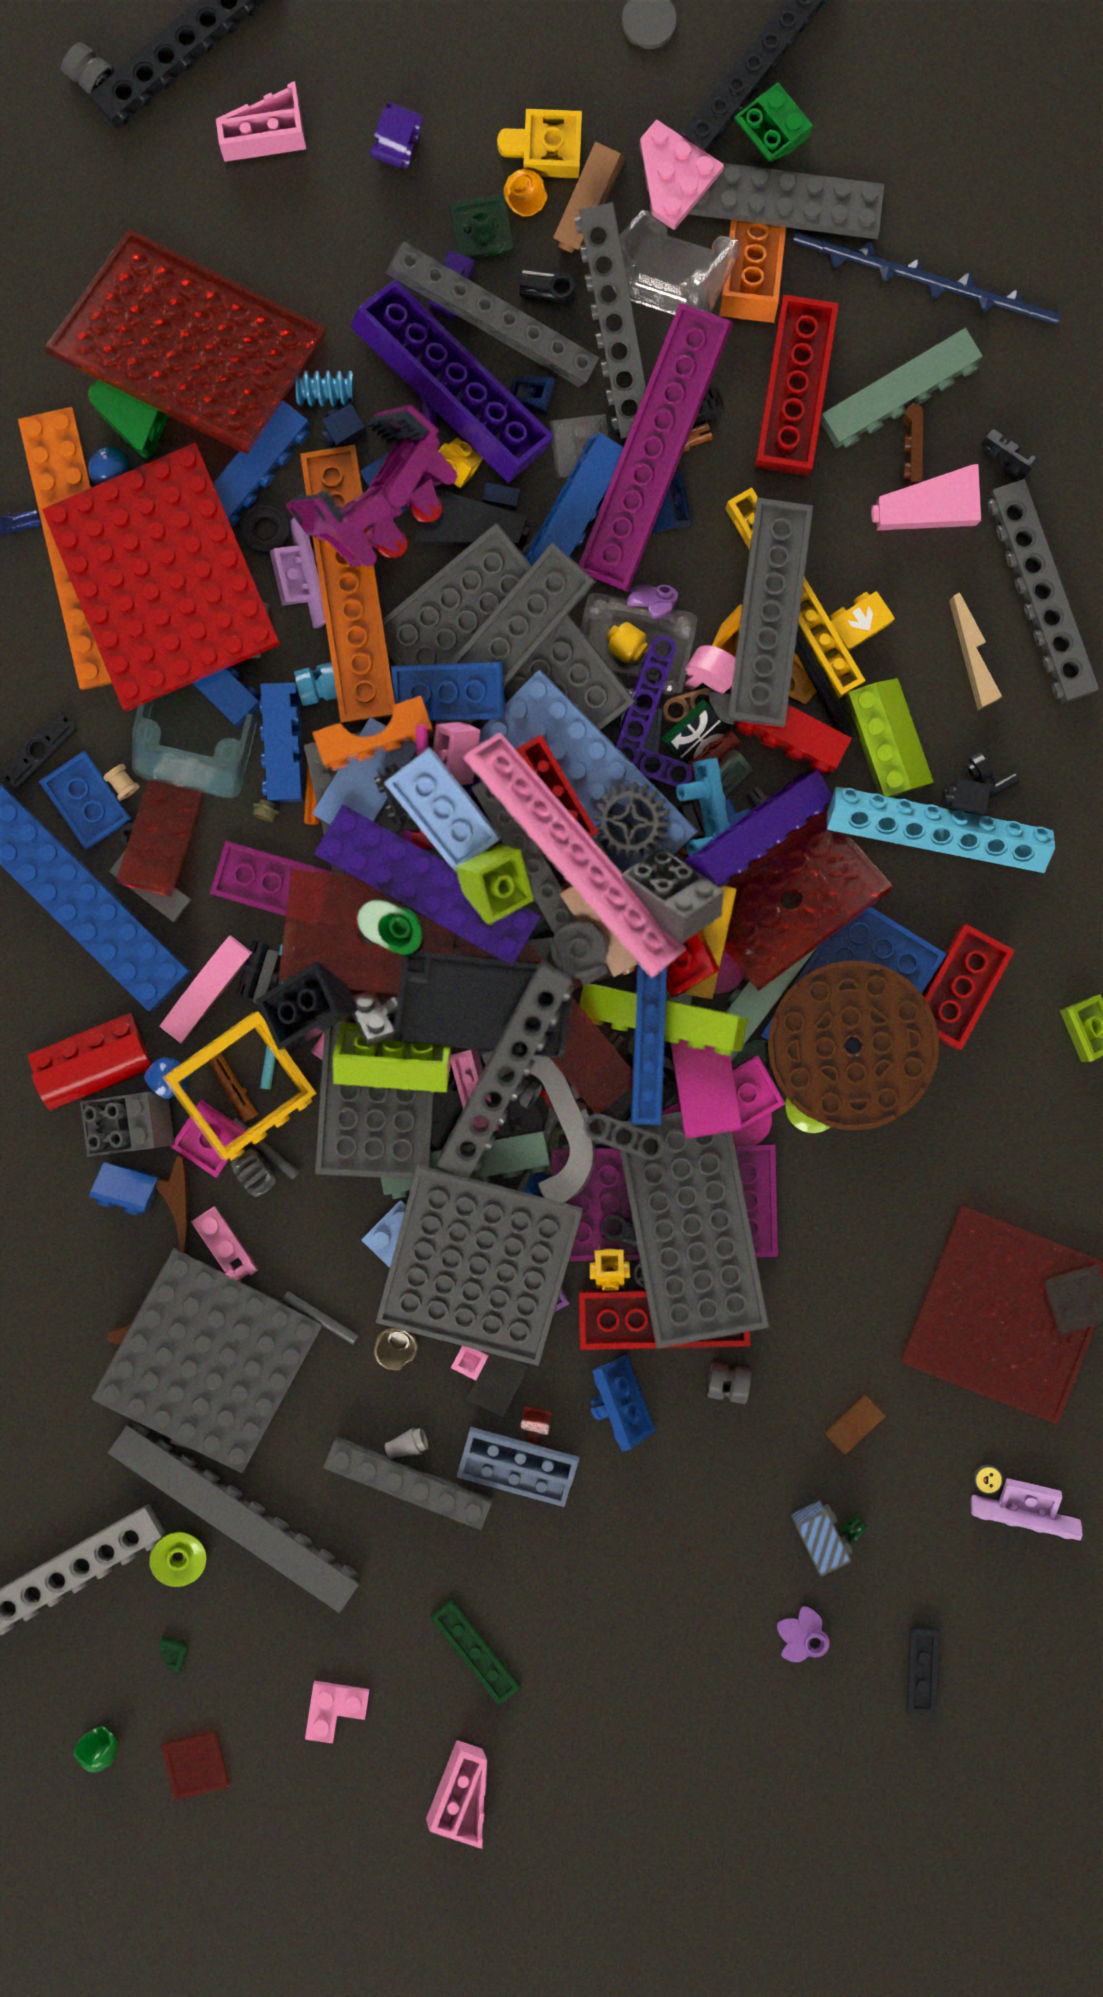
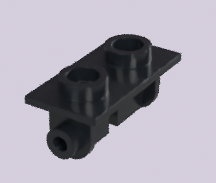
M396 763L385 767L387 772L381 773L380 768H377L379 776L375 777L374 780L380 794L386 792L389 802L384 805L390 820L396 818L398 825H401L400 817L405 816L406 820L412 819V817L385 785V781L401 769L400 767L397 768Z

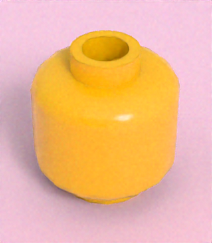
M625 622L619 627L614 625L606 636V639L609 641L607 646L608 652L625 664H630L633 661L637 663L649 645L646 643V634L629 622Z

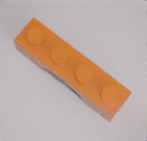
M419 696L395 704L389 725L377 735L359 737L349 733L340 723L315 731L313 735L323 765L326 769L331 768L334 771L347 767L348 761L357 758L360 762L375 757V752L384 749L386 752H393L402 748V743L411 740L413 743H416L415 726L427 725V736L432 734L433 730L422 697Z

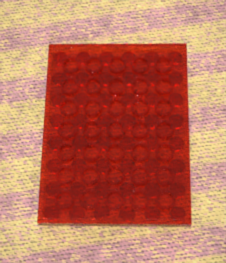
M128 229L46 345V353L248 455L292 388L296 377H299L324 338L326 328Z

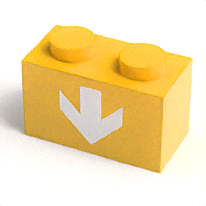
M877 591L871 595L868 592L863 593L853 601L855 603L853 607L847 611L842 607L830 616L832 619L831 623L848 652L890 625L895 619Z

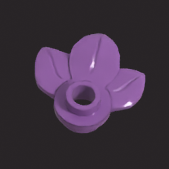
M637 585L630 588L632 594L628 598L627 606L649 607L651 618H660L672 611V608L678 601V592L669 585H660L658 587Z
M802 1606L798 1619L787 1618L777 1623L780 1636L788 1643L781 1653V1656L791 1662H801L809 1656L814 1658L821 1657L828 1651L829 1638L822 1631V1619L813 1609ZM813 1638L820 1640V1644L816 1647L810 1645V1641Z

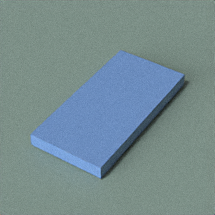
M370 717L359 737L377 735L386 726ZM408 741L402 743V748L396 751L386 752L384 749L375 752V757L360 762L357 758L348 761L347 767L337 771L312 814L331 825L343 804L375 822L388 800L386 792L380 794L374 780L375 777L379 776L377 768H380L381 773L387 772L386 766L396 763L397 768L400 767L402 769L413 759L417 752V745Z

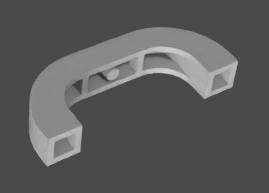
M493 1051L482 1054L485 1064L489 1061ZM533 1056L532 1060L535 1062L529 1074L535 1075L543 1083L570 1146L569 1159L563 1170L557 1175L538 1183L544 1198L567 1203L583 1190L593 1172L596 1153L594 1140L585 1135L583 1130L584 1122L590 1115L586 1108H580L577 1099L581 1098L575 1082L569 1083L561 1067L550 1057ZM505 1066L498 1073L501 1077L506 1078L513 1075L515 1071L511 1067Z

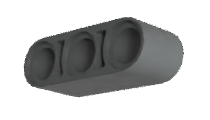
M594 1114L584 1122L583 1130L588 1138L643 1159H656L664 1151L663 1140L658 1135L605 1115ZM593 1119H599L604 1123L602 1134L594 1135L590 1132L589 1123ZM626 1129L630 1132L631 1140L627 1145H621L617 1142L616 1133L618 1130ZM646 1139L656 1141L658 1149L655 1154L648 1155L644 1152L643 1143Z

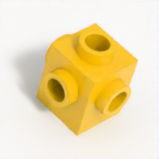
M458 437L449 445L445 442L439 449V452L456 470L457 479L454 484L459 488L474 476L483 460L467 442L460 440Z
M595 1250V1262H590V1279H596V1289L602 1288L603 1291L613 1292L619 1288H624V1278H630L629 1261H624L623 1250Z

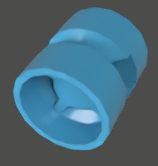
M332 662L317 665L314 671L310 668L294 671L303 707L319 703L322 697L326 701L337 698Z

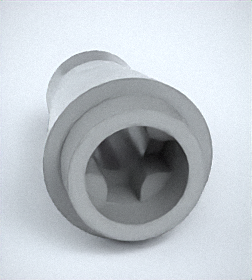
M413 1427L392 1441L385 1443V1451L389 1459L421 1455L424 1450L428 1449V1440L422 1428L415 1429Z

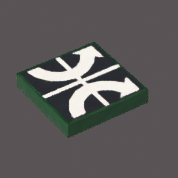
M702 700L662 739L681 761L686 763L691 768V771L694 772V762L708 759L734 734L720 720L712 708Z

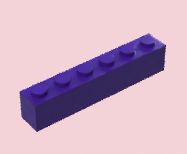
M816 769L799 774L685 859L689 867L719 888L726 885L730 881L728 877L732 874H738L749 867V861L767 854L769 846L784 841L788 838L787 833L789 831L801 828L807 823L806 819L809 816L817 815L826 809L825 804L832 799V794L819 770Z

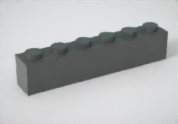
M339 1437L335 1438L324 1465V1469L479 1530L483 1527L492 1503V1498L395 1459H389L385 1455Z

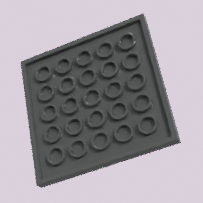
M417 1164L376 1323L539 1366L583 1208L472 1178L456 1176L449 1172Z
M173 1248L92 1395V1400L243 1473L323 1325L278 1300Z

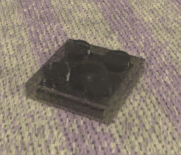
M1097 1264L1042 1280L1060 1335L1103 1323V1279Z

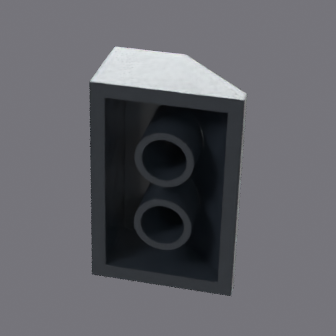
M320 962L311 964L256 999L278 1050L299 1047L358 1011L347 984Z

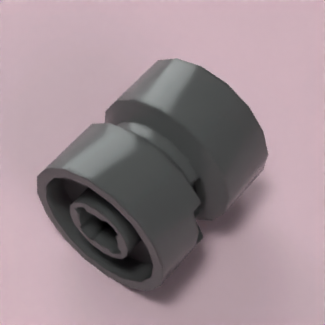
M78 42L65 55L61 64V71L73 82L79 81L82 89L90 94L114 73V67L100 57L96 58L95 51L84 42Z
M712 1361L706 1397L718 1400L728 1397L730 1402L746 1404L750 1390L752 1369L742 1366H735L733 1369H730L728 1364Z

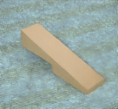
M958 593L949 602L977 710H980L1000 699L1002 695L977 650L986 641L961 594Z

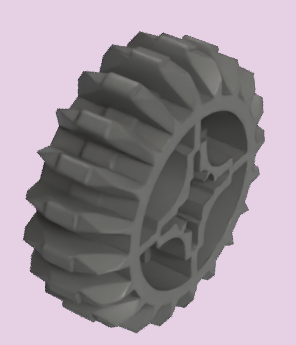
M636 781L632 782L630 790L626 782L620 784L621 792L615 786L610 788L613 797L606 793L602 795V799L607 805L603 803L596 805V808L602 811L603 814L594 815V820L602 821V824L595 826L597 831L603 830L605 833L599 837V841L602 842L606 839L610 841L606 846L607 850L617 846L616 856H620L625 849L627 859L633 857L634 850L638 858L644 857V849L647 853L652 854L654 852L652 844L657 847L663 844L657 836L667 837L669 834L666 830L661 829L662 826L667 827L671 825V821L663 820L662 816L670 814V810L665 809L661 811L660 806L665 804L666 800L661 799L656 802L655 798L659 792L654 790L648 795V784H644L639 791V784ZM629 797L626 811L623 814H612L616 803L622 798ZM638 799L649 806L653 818L641 812ZM630 812L633 813L634 819L642 821L633 825L634 828L631 827V822L623 819L631 816ZM611 823L623 828L626 841L615 833ZM653 826L650 836L645 841L635 843V837L638 836L640 827Z

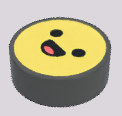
M982 1465L975 1471L973 1481L977 1489L982 1493L993 1494L1001 1488L1003 1477L996 1467Z

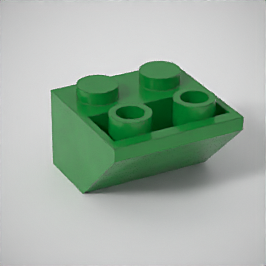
M778 82L734 117L769 162L790 154L810 138L813 124Z

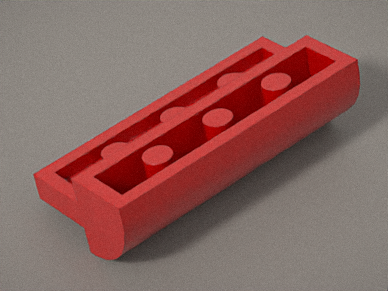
M539 735L517 748L518 754L590 838L599 834L543 736Z
M132 1013L28 1054L33 1071L32 1079L42 1101L49 1110L143 1073L152 1064L146 1044L142 1041Z

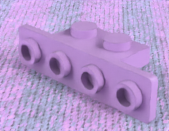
M293 518L289 523L294 546L273 548L270 551L282 606L308 602L313 628H320L326 624L319 575L316 568L315 550L311 547L310 535H306L295 518Z
M1007 1478L999 1500L978 1495H972L971 1514L980 1519L998 1521L1009 1526L1028 1528L1039 1533L1054 1534L1065 1539L1081 1540L1083 1536L1080 1519L1057 1514L1062 1500V1491Z

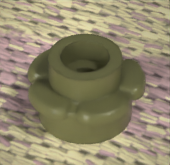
M260 799L259 803H253L252 805L254 806L252 815L262 820L274 822L275 815H279V811L275 809L276 804Z

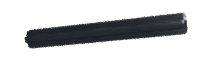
M798 624L795 653L838 731L851 737L852 739L849 744H852L860 736Z

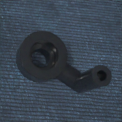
M980 752L969 758L970 764L967 765V769L974 780L979 779L982 783L991 785L989 796H996L1020 782L1016 773L1013 772L995 783L992 778L993 772Z

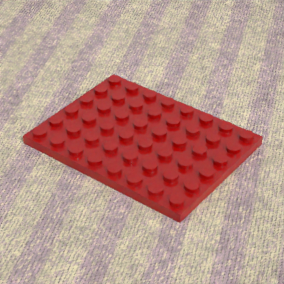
M196 442L42 509L122 709L125 712L281 645Z

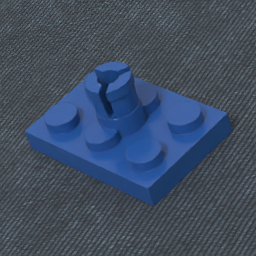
M628 1353L618 1355L592 1371L595 1385L601 1394V1397L591 1400V1406L599 1405V1407L591 1408L592 1415L597 1420H602L606 1417L610 1418L614 1429V1437L619 1443L621 1451L632 1449L656 1432Z

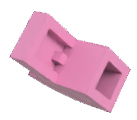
M714 646L699 647L685 668L687 670L686 674L689 677L685 681L684 686L693 691L701 683H704L715 692L723 694L732 686L735 658L726 651Z

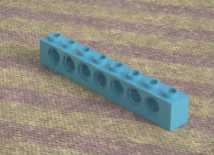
M836 786L827 811V830L1045 873L1055 850L1054 832L1044 827H1035L1020 824L1016 821H1005L990 816L970 814L961 810H950L935 805L911 802L907 799L886 797L881 794L856 791L852 788Z

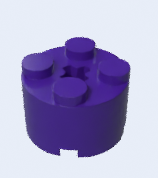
M387 101L374 136L376 143L375 146L372 145L370 157L400 169L402 167L408 169L413 155L414 143L412 141L415 143L418 141L423 117L419 116V113Z

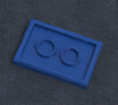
M84 750L44 777L39 783L84 849L88 851L133 819L121 801H119L108 782L104 780V776L89 754Z

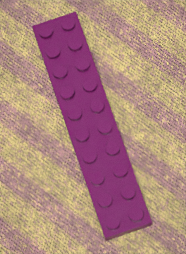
M679 302L578 564L591 577L629 592L733 323L731 321Z

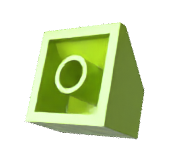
M498 844L456 866L463 894L487 924H491L534 901L521 851L518 848Z

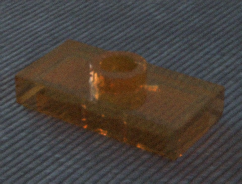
M864 1395L825 1434L845 1455L886 1416Z

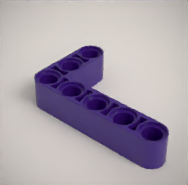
M658 636L652 639L648 645L632 692L635 701H637L638 696L641 694H646L649 696L651 704L648 709L641 710L635 702L626 710L614 745L619 750L625 747L631 750L632 759L630 762L644 776L677 787L678 785L689 783L692 776L691 768L684 762L643 748L676 653V645L672 638ZM660 640L667 642L669 645V652L664 657L657 655L655 651V645ZM651 667L658 669L660 673L659 680L654 684L646 679V672ZM632 721L639 722L642 728L641 733L636 737L630 736L627 732V726ZM649 757H655L659 763L657 770L652 773L647 772L644 767V763ZM681 766L685 772L684 778L681 781L675 782L671 778V771L674 767Z

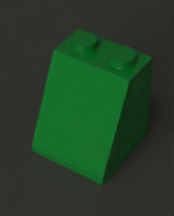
M99 374L97 381H92L89 387V401L98 414L145 462H151L171 414L169 408L161 397Z

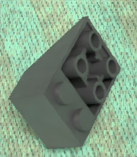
M663 848L622 873V878L658 925L681 943L722 916L724 891Z
M154 1091L80 1102L87 1157L175 1145L169 1099L157 1095Z

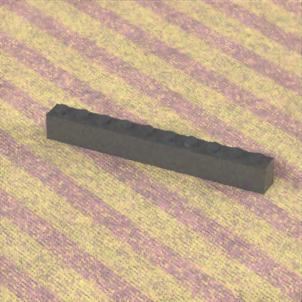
M132 1421L126 1425L108 1451V1454L338 1613L341 1612L361 1580L357 1577L358 1573L348 1565L342 1567L334 1561L335 1557L325 1549L319 1551L311 1545L312 1541L307 1536L301 1533L294 1534L288 1529L289 1525L278 1517L273 1519L265 1514L266 1509L255 1501L250 1503L242 1498L243 1493L234 1486L229 1485L226 1487L219 1482L220 1478L211 1470L206 1469L203 1471L197 1467L195 1459L185 1453L180 1455L174 1451V1446L162 1437L157 1439L150 1434L151 1430L147 1426Z

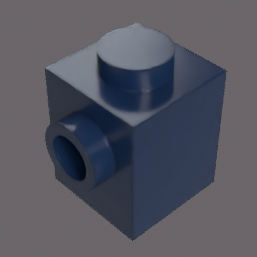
M351 403L341 409L336 407L326 413V418L322 420L325 429L321 432L329 446L335 444L336 448L347 446L367 434L365 426Z

